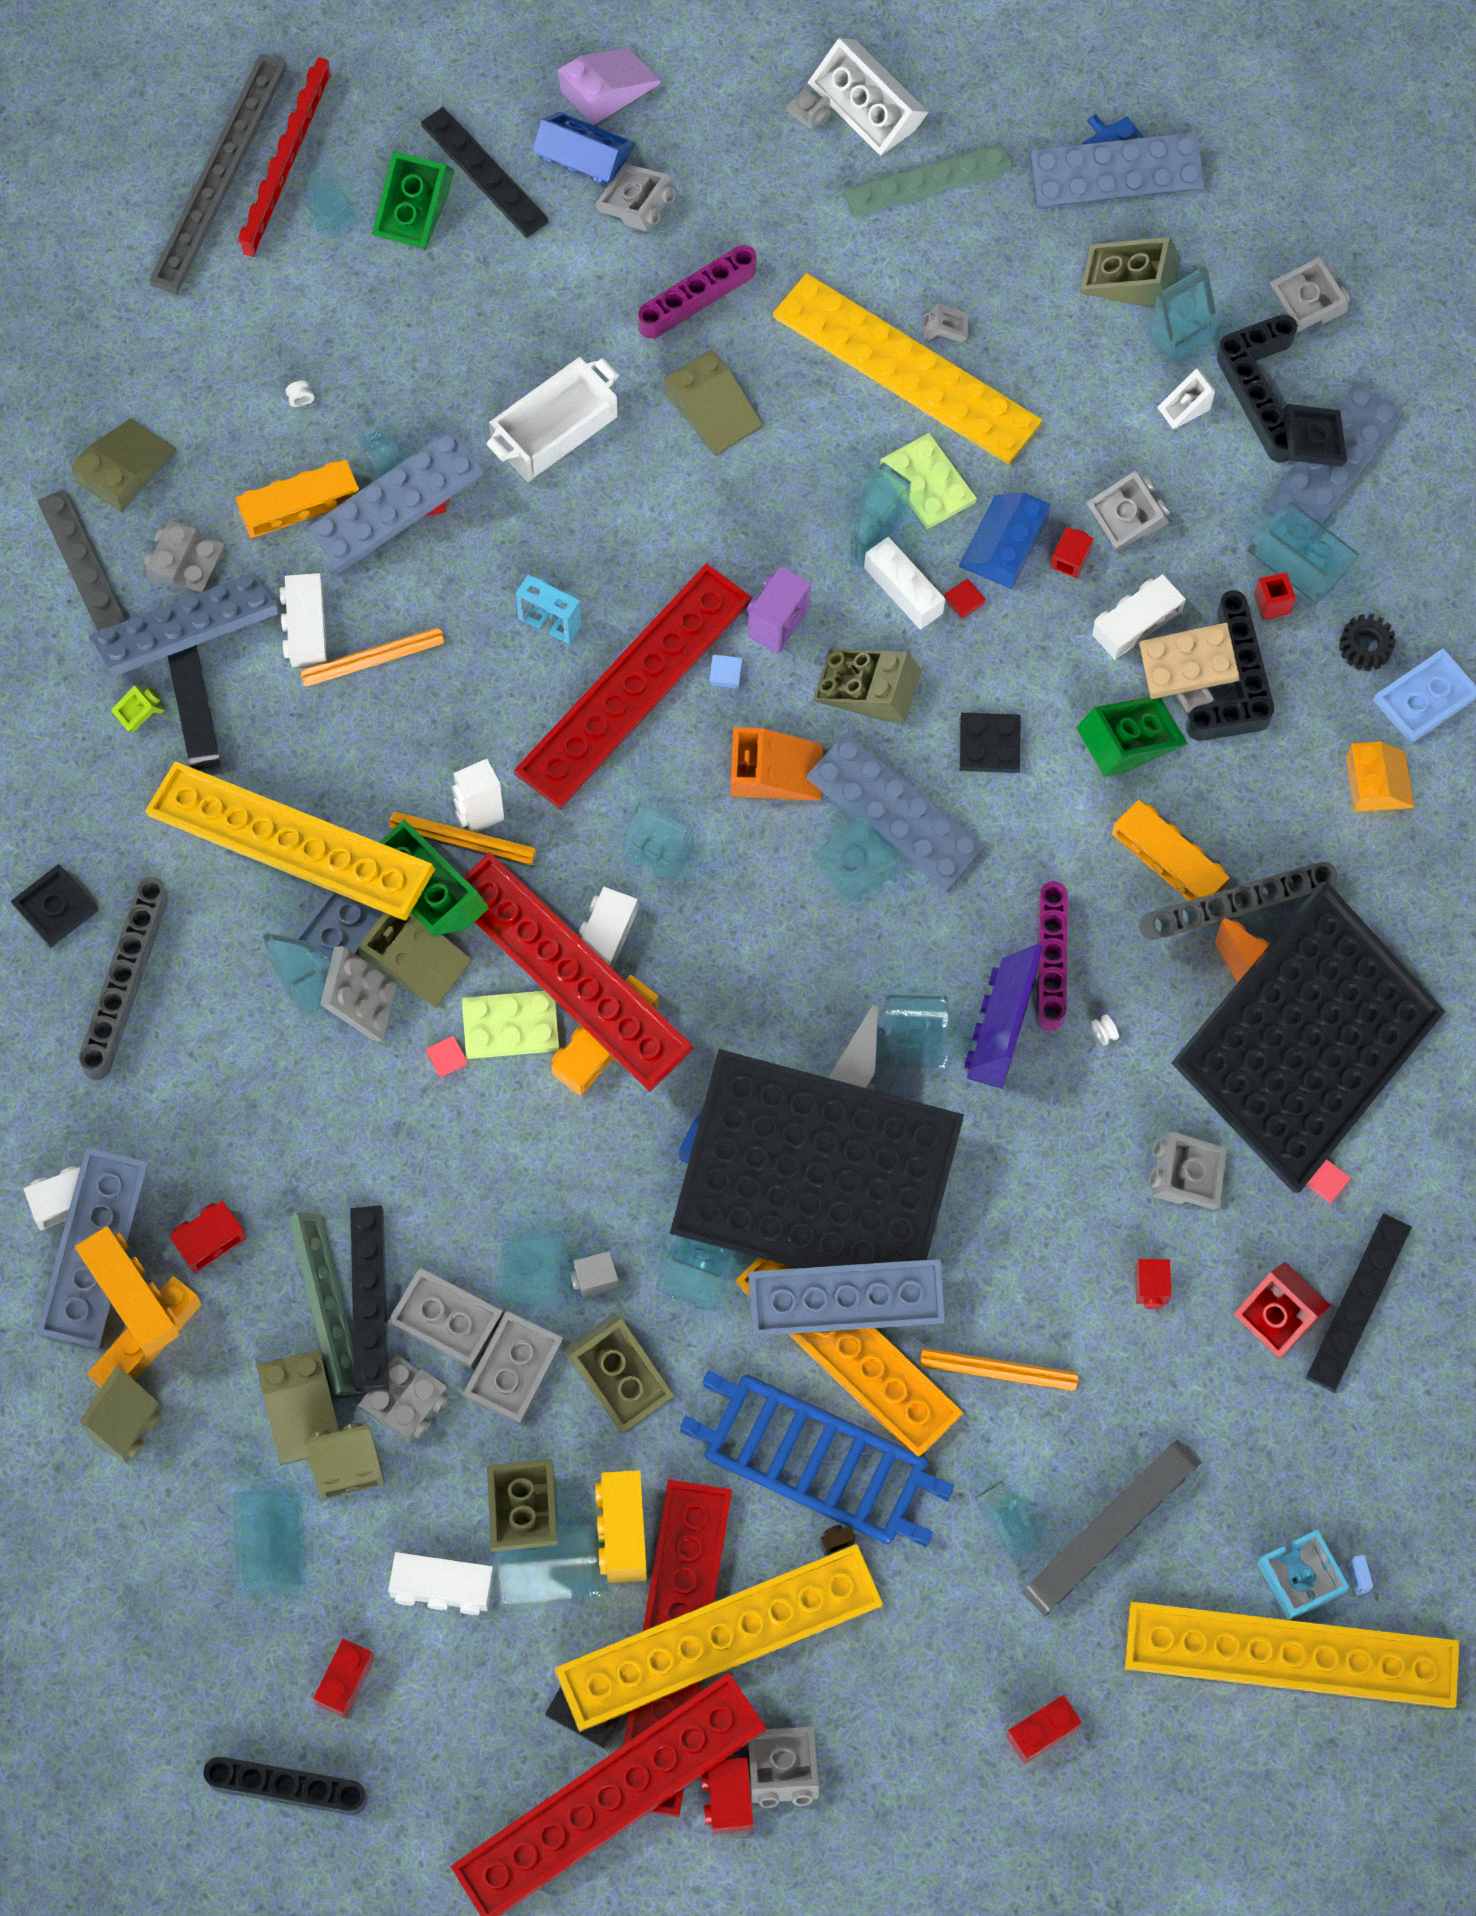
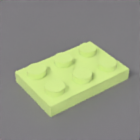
M930 433L880 459V465L927 530L976 503L977 498Z
M545 991L462 998L466 1059L559 1050L555 1001Z

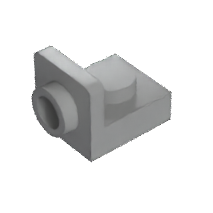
M804 88L786 106V111L812 130L818 123L822 125L829 118L831 113L830 98L825 95L820 100Z
M938 303L930 312L925 314L922 320L924 340L931 341L936 335L960 343L964 342L968 338V313Z

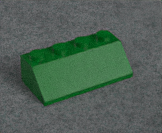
M405 819L379 842L429 862L435 868L411 911V914L433 936L467 929L489 909L480 894Z

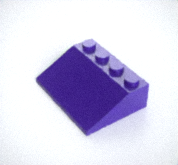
M1036 944L1002 958L999 968L993 967L988 984L994 986L991 996H984L980 1010L981 1013L985 1014L983 1024L976 1023L972 1040L977 1041L975 1051L968 1050L964 1068L969 1069L967 1079L1003 1089L1036 978L1043 945Z

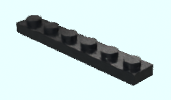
M444 107L421 121V127L525 238L548 223V218Z
M382 1205L350 1208L354 1387L357 1392L388 1389L384 1209Z
M1385 1213L1382 1214L1305 1379L1335 1393L1412 1226Z

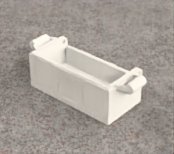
M578 357L489 422L491 438L486 445L501 461L507 460L529 482L618 417L617 396L610 388L619 377V374L604 358L586 364L581 357ZM597 367L609 381L605 383L593 369Z

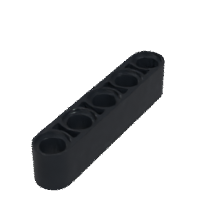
M197 645L169 655L168 661L189 764L191 768L199 770L221 765L213 730Z
M226 1757L210 1759L203 1769L205 1781L213 1790L345 1815H357L367 1805L368 1797L363 1786L354 1780ZM218 1767H226L229 1770L227 1778L222 1782H214L212 1780L213 1771ZM256 1772L261 1774V1782L257 1787H245V1779L249 1774ZM285 1778L294 1780V1788L290 1793H278L277 1786L281 1780ZM323 1784L327 1787V1794L323 1799L314 1800L310 1798V1791L315 1785ZM350 1790H356L360 1793L359 1802L353 1806L343 1804V1797Z

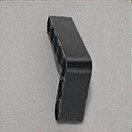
M1285 314L1225 335L1220 341L1216 358L1267 455L1271 460L1279 463L1290 460L1283 410L1256 361L1286 350L1293 344L1297 331V322L1293 317ZM1239 374H1245L1248 377H1242ZM1251 397H1257L1260 400H1254ZM1265 420L1271 421L1273 424L1266 423ZM1277 444H1283L1286 447H1280Z
M1230 590L1222 595L1217 616L1219 624H1228L1239 675V681L1234 682L1238 699L1198 705L1191 710L1186 724V732L1188 736L1197 741L1263 731L1269 726L1274 713V703L1248 602L1245 595L1237 590ZM1233 606L1237 611H1231L1226 607ZM1239 632L1245 637H1237L1233 633ZM1245 658L1248 659L1251 663L1245 664L1241 662L1239 659ZM1246 685H1254L1258 690H1250ZM1259 711L1262 712L1265 716L1258 717L1255 714H1253V712ZM1231 716L1236 721L1229 722L1224 717ZM1194 721H1203L1207 726H1198Z

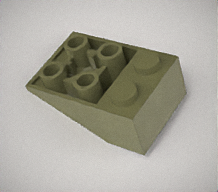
M829 649L813 701L883 721L906 722L922 670L908 652Z
M384 912L358 946L361 959L434 1008L438 1007L472 961L443 935L433 936L411 913L407 920L404 921Z
M348 1424L343 1427V1431L331 1434L328 1430L313 1433L310 1439L304 1440L321 1500L384 1485L378 1452L369 1424Z

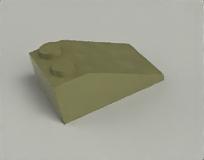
M1170 237L1090 244L1080 291L1082 294L1140 306L1171 304L1181 257Z
M710 349L665 377L666 396L715 456L762 427V423L731 371L713 349Z
M129 419L89 445L74 462L71 469L77 484L118 511L123 512L176 451V448L134 420Z
M615 1313L562 1349L575 1371L621 1433L627 1431L674 1397L623 1319Z
M320 1349L256 1364L280 1465L307 1459L308 1454L304 1440L310 1439L313 1433L325 1430L330 1431V1434L339 1432Z
M116 1366L79 1422L95 1446L127 1464L130 1457L135 1459L144 1446L142 1439L147 1431H154L160 1423L162 1408L157 1400L126 1372Z
M552 1459L488 1465L491 1551L558 1545L557 1490Z

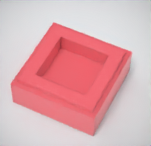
M454 1036L425 1049L440 1078L468 1065Z
M1326 1159L1306 1185L1331 1204L1351 1178Z

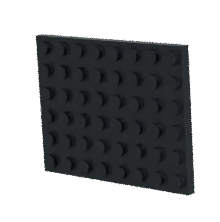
M1321 882L1171 1064L1293 1193H1300L1445 1011L1328 882Z
M719 1049L669 1234L795 1268L927 1260L964 1114Z

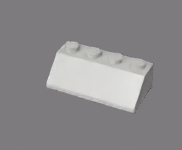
M838 38L808 81V84L822 98L825 95L830 98V106L880 156L915 132L929 113L855 39Z

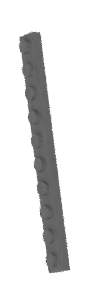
M262 54L259 55L150 278L151 286L178 294L287 69L286 62Z

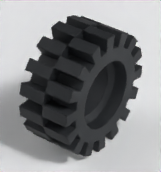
M1364 614L1358 616L1357 620L1355 617L1350 619L1349 624L1347 623L1339 640V650H1342L1341 656L1343 659L1348 658L1347 664L1350 666L1353 663L1356 664L1355 669L1360 670L1363 666L1365 671H1371L1372 667L1377 670L1382 664L1385 665L1391 657L1396 642L1394 640L1395 632L1394 630L1390 631L1391 625L1389 623L1382 625L1384 619L1380 616L1375 621L1373 620V614H1369L1368 619H1365ZM1364 634L1373 636L1377 640L1378 648L1374 651L1361 649L1356 644L1357 637Z

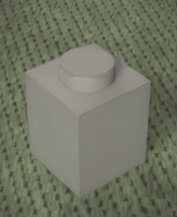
M610 1251L573 1260L574 1271L569 1272L573 1291L580 1290L582 1298L619 1289L618 1278Z

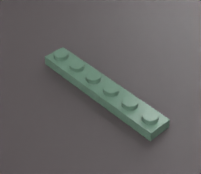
M1001 143L844 189V196L853 217L1011 171L1012 164Z
M295 1213L289 1217L332 1395H360L365 1391L357 1392L354 1387V1346L321 1214Z

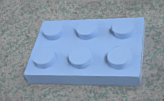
M1443 648L1374 695L1373 701L1406 740L1412 744L1476 700V685Z

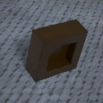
M836 1525L823 1532L824 1536L820 1537L819 1544L825 1556L854 1544L856 1537L851 1525L842 1528L841 1525Z

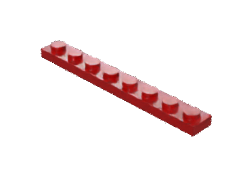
M318 57L314 67H310L308 70L305 89H301L297 97V108L288 117V129L285 135L282 134L279 138L277 155L275 158L272 157L270 159L268 176L259 185L256 204H251L248 213V223L239 232L238 242L241 243L244 255L255 256L331 76L328 59Z

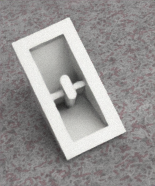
M1196 368L1157 408L1170 426L1175 429L1209 411L1212 406L1215 389L1202 371Z

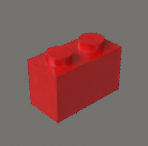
M223 1201L218 1204H209L201 1210L200 1216L191 1222H182L173 1230V1234L169 1236L173 1246L193 1274L247 1239L244 1230Z
M342 1638L313 1698L316 1706L346 1719L375 1660L373 1652Z
M1063 1694L1009 1729L1005 1737L1022 1763L1026 1764L1078 1730L1082 1721Z
M747 1757L725 1759L701 1776L702 1790L709 1791L710 1804L704 1805L705 1825H712L713 1833L753 1830Z

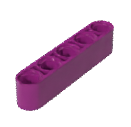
M747 245L737 246L643 304L638 311V330L640 334L646 338H656L752 279L756 273L757 255L755 250ZM676 305V306H679V307H677V308H671L670 306Z
M1056 881L1047 882L1043 885L1038 900L1037 944L1043 945L1037 970L1036 1018L1039 1026L1047 1031L1059 1029L1063 1025L1067 1011L1068 893L1065 886ZM1055 896L1060 902L1050 903L1046 900V897ZM1054 924L1060 930L1052 932L1047 930L1045 926ZM1052 952L1057 954L1059 959L1049 960L1044 954ZM1054 981L1059 987L1057 989H1049L1044 983ZM1054 1010L1059 1016L1049 1018L1045 1015L1044 1011Z

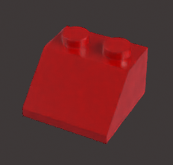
M1284 1262L1265 1277L1233 1315L1280 1359L1320 1320L1331 1305Z

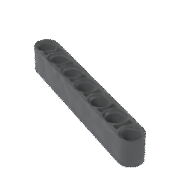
M1318 862L1145 914L1141 918L1139 924L1140 931L1149 940L1166 938L1222 921L1224 917L1227 919L1312 894L1320 884L1315 876L1316 870L1320 874V883L1328 882L1331 886L1336 883L1337 871L1329 862ZM1290 878L1294 882V890L1289 886ZM1263 887L1268 891L1267 899L1263 895ZM1237 894L1240 896L1242 901L1241 907H1239L1236 902ZM1210 902L1215 907L1214 915L1209 910ZM1183 910L1188 914V923H1185L1182 918ZM1156 918L1161 922L1162 928L1160 932L1155 926Z
M156 877L144 878L137 886L79 1054V1061L84 1073L93 1080L103 1079L111 1070L168 904V896L164 884ZM151 892H159V895L154 899L146 898ZM142 919L150 920L146 926H137V923ZM137 946L141 948L136 954L127 953L131 947ZM121 975H131L130 979L126 982L117 981ZM114 1002L122 1003L116 1010L108 1009L109 1005ZM102 1031H112L109 1037L104 1039L98 1038ZM92 1059H102L101 1064L98 1066H88Z
M1176 1440L1023 1590L1022 1594L1045 1617L1049 1615V1611L1056 1604L1059 1605L1073 1591L1074 1586L1079 1581L1082 1582L1102 1559L1104 1560L1119 1546L1118 1543L1124 1537L1127 1538L1141 1524L1140 1522L1146 1515L1149 1516L1169 1493L1176 1490L1186 1480L1185 1477L1191 1471L1194 1472L1201 1462L1179 1440Z

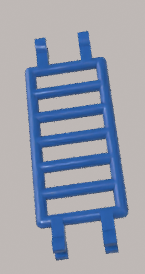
M710 1370L707 1371L702 1381L704 1383L702 1387L731 1400L716 1430L704 1426L695 1419L685 1415L680 1425V1432L708 1444L704 1454L708 1461L846 1526L851 1525L852 1529L884 1544L892 1543L897 1533L925 1548L927 1547L933 1531L915 1525L903 1518L918 1487L948 1502L954 1485L926 1474L925 1471L929 1464L926 1457L922 1455L918 1457L905 1447L753 1376H742L739 1384L736 1385ZM749 1390H752L767 1397L736 1460L719 1451ZM780 1403L795 1410L796 1413L767 1473H764L749 1466ZM810 1417L825 1424V1427L795 1488L778 1478L807 1418ZM838 1430L855 1439L826 1500L823 1501L808 1494V1490ZM866 1444L883 1451L884 1454L855 1515L838 1508L837 1505ZM898 1458L913 1465V1468L883 1529L866 1520L895 1459Z

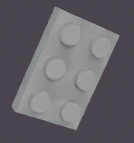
M345 946L334 947L320 1005L371 1040L383 1041L397 984Z
M419 1267L388 1319V1325L472 1369L501 1320L503 1311Z
M506 1311L463 1393V1398L521 1425L564 1342V1338Z

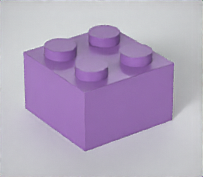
M781 566L774 575L771 573L766 578L761 595L759 597L754 596L747 608L749 618L746 623L749 638L778 654L808 612L811 591L810 582Z

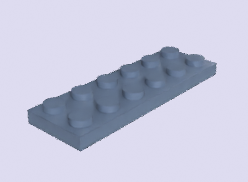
M1197 132L1037 149L1029 152L1036 208L1204 189Z
M1356 382L1335 409L1340 410L1347 462L1342 467L1296 462L1262 508V512L1310 541L1315 537L1404 414V411Z
M452 427L308 526L335 570L340 574L485 473Z
M251 573L220 586H214L196 595L185 597L167 606L159 607L143 615L132 617L114 626L103 628L88 636L93 649L109 675L114 677L278 613L274 601L256 575Z
M846 733L843 734L806 777V780L946 892L985 848L982 842Z
M88 1147L85 1148L36 1334L100 1349L112 1304L79 1256L75 1246L106 1226L109 1227L113 1235L120 1232L128 1244L148 1162Z
M941 1259L748 1272L752 1336L945 1323Z

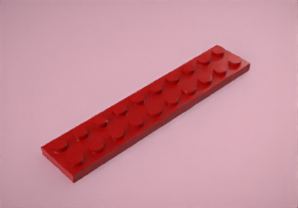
M706 563L514 769V775L561 810L748 607L752 596Z
M490 852L463 876L489 907L474 923L646 1090L651 1092L695 1049L683 1035Z
M668 1479L643 1631L714 1603L732 1489ZM701 1682L629 1711L623 1745L700 1693ZM684 1788L649 1813L680 1818Z
M728 1672L450 1867L480 1916H501L758 1737L767 1728Z

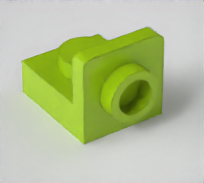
M134 685L111 711L128 732L134 733L154 712L162 714L166 709L160 703L161 697L155 690L150 687L143 688Z

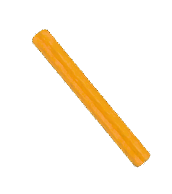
M436 627L302 669L301 678L305 686H311L444 643V636L441 629Z
M393 812L389 820V828L394 829L405 819L422 837L485 854L490 852L493 856L527 865H532L535 859L536 849L533 847L399 812Z
M928 1348L922 1350L920 1365L922 1367L1070 1391L1076 1390L1078 1385V1373Z

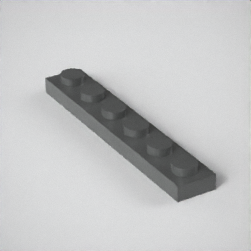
M65 489L37 500L97 631L126 621Z

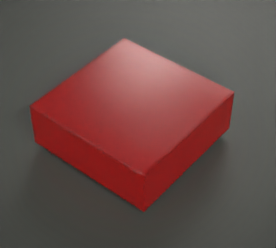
M968 578L944 594L945 600L961 619L984 605L986 601Z

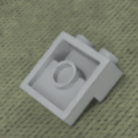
M624 163L595 203V206L600 213L621 218L625 226L648 231L651 225L659 223L661 211L665 205L673 203L676 189L669 174Z
M1321 257L1269 283L1270 290L1285 314L1296 320V332L1319 321L1323 325L1348 312L1349 295L1343 286H1338L1335 281L1336 275L1329 264L1325 265Z
M1136 470L1086 502L1117 552L1142 536L1144 539L1148 538L1170 523L1166 518L1170 514L1162 499L1155 501L1151 494L1155 491L1154 486L1147 476L1141 478Z
M169 520L166 527H159L155 537V542L158 544L154 552L150 550L147 552L144 559V567L146 568L148 579L198 594L206 591L226 546L225 543L198 535L196 528Z
M1173 1131L1160 1137L1155 1142L1152 1151L1153 1156L1157 1158L1156 1168L1152 1170L1149 1176V1186L1153 1187L1152 1196L1177 1204L1189 1202L1212 1210L1219 1208L1227 1148Z
M396 1354L388 1365L389 1388L369 1390L358 1407L411 1444L415 1437L421 1439L430 1426V1423L427 1421L434 1412L439 1414L447 1405L449 1397L446 1395L449 1391L448 1387L423 1369H417Z
M814 1726L767 1729L748 1743L752 1803H759L764 1808L775 1807L779 1804V1801H792L797 1806H806L812 1803L813 1799H819Z

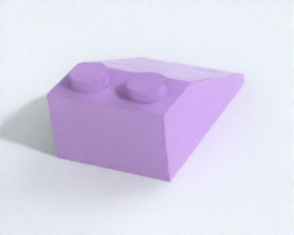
M628 47L582 55L557 70L561 92L593 126L661 84L660 79Z

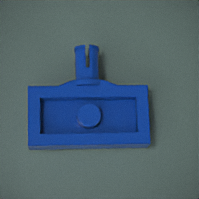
M1094 114L1087 122L1092 126L1096 134L1082 142V145L1143 138V136L1128 116L1112 125L1105 126L1098 115Z

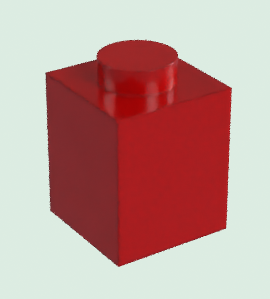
M1066 527L1052 556L1050 568L1077 579L1091 552L1094 538L1082 530H1073Z
M1287 572L1259 578L1254 592V598L1262 620L1291 614L1296 596Z
M1138 1259L1135 1266L1136 1304H1144V1307L1147 1309H1160L1163 1307V1304H1168L1171 1298L1170 1259Z

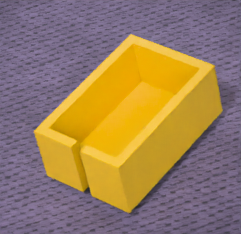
M640 1470L601 1473V1483H595L597 1510H603V1515H597L599 1542H605V1548H599L600 1575H607L608 1583L647 1581Z

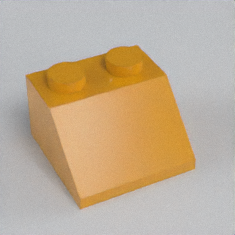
M1382 741L1351 743L1346 755L1354 812L1414 808L1406 752Z

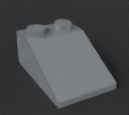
M871 1006L828 1078L876 1090L877 1086L874 1085L878 1022L877 1006Z

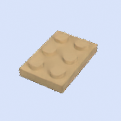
M1227 623L1139 641L1151 699L1239 681Z

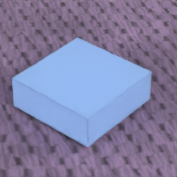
M713 655L709 685L739 689L742 658Z
M1365 1555L1353 1557L1347 1566L1355 1594L1369 1593L1373 1588V1583Z

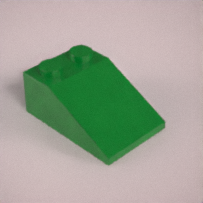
M393 151L372 235L426 249L448 198L454 169L446 164Z
M1144 697L1094 707L1076 727L1104 777L1125 773L1188 744L1161 697L1155 699Z

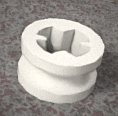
M297 381L286 388L289 404L292 407L310 404L314 400L311 384L308 381Z
M1107 1014L1101 1017V1021L1095 1019L1091 1022L1092 1029L1103 1046L1109 1044L1110 1039L1115 1041L1119 1038L1117 1028Z

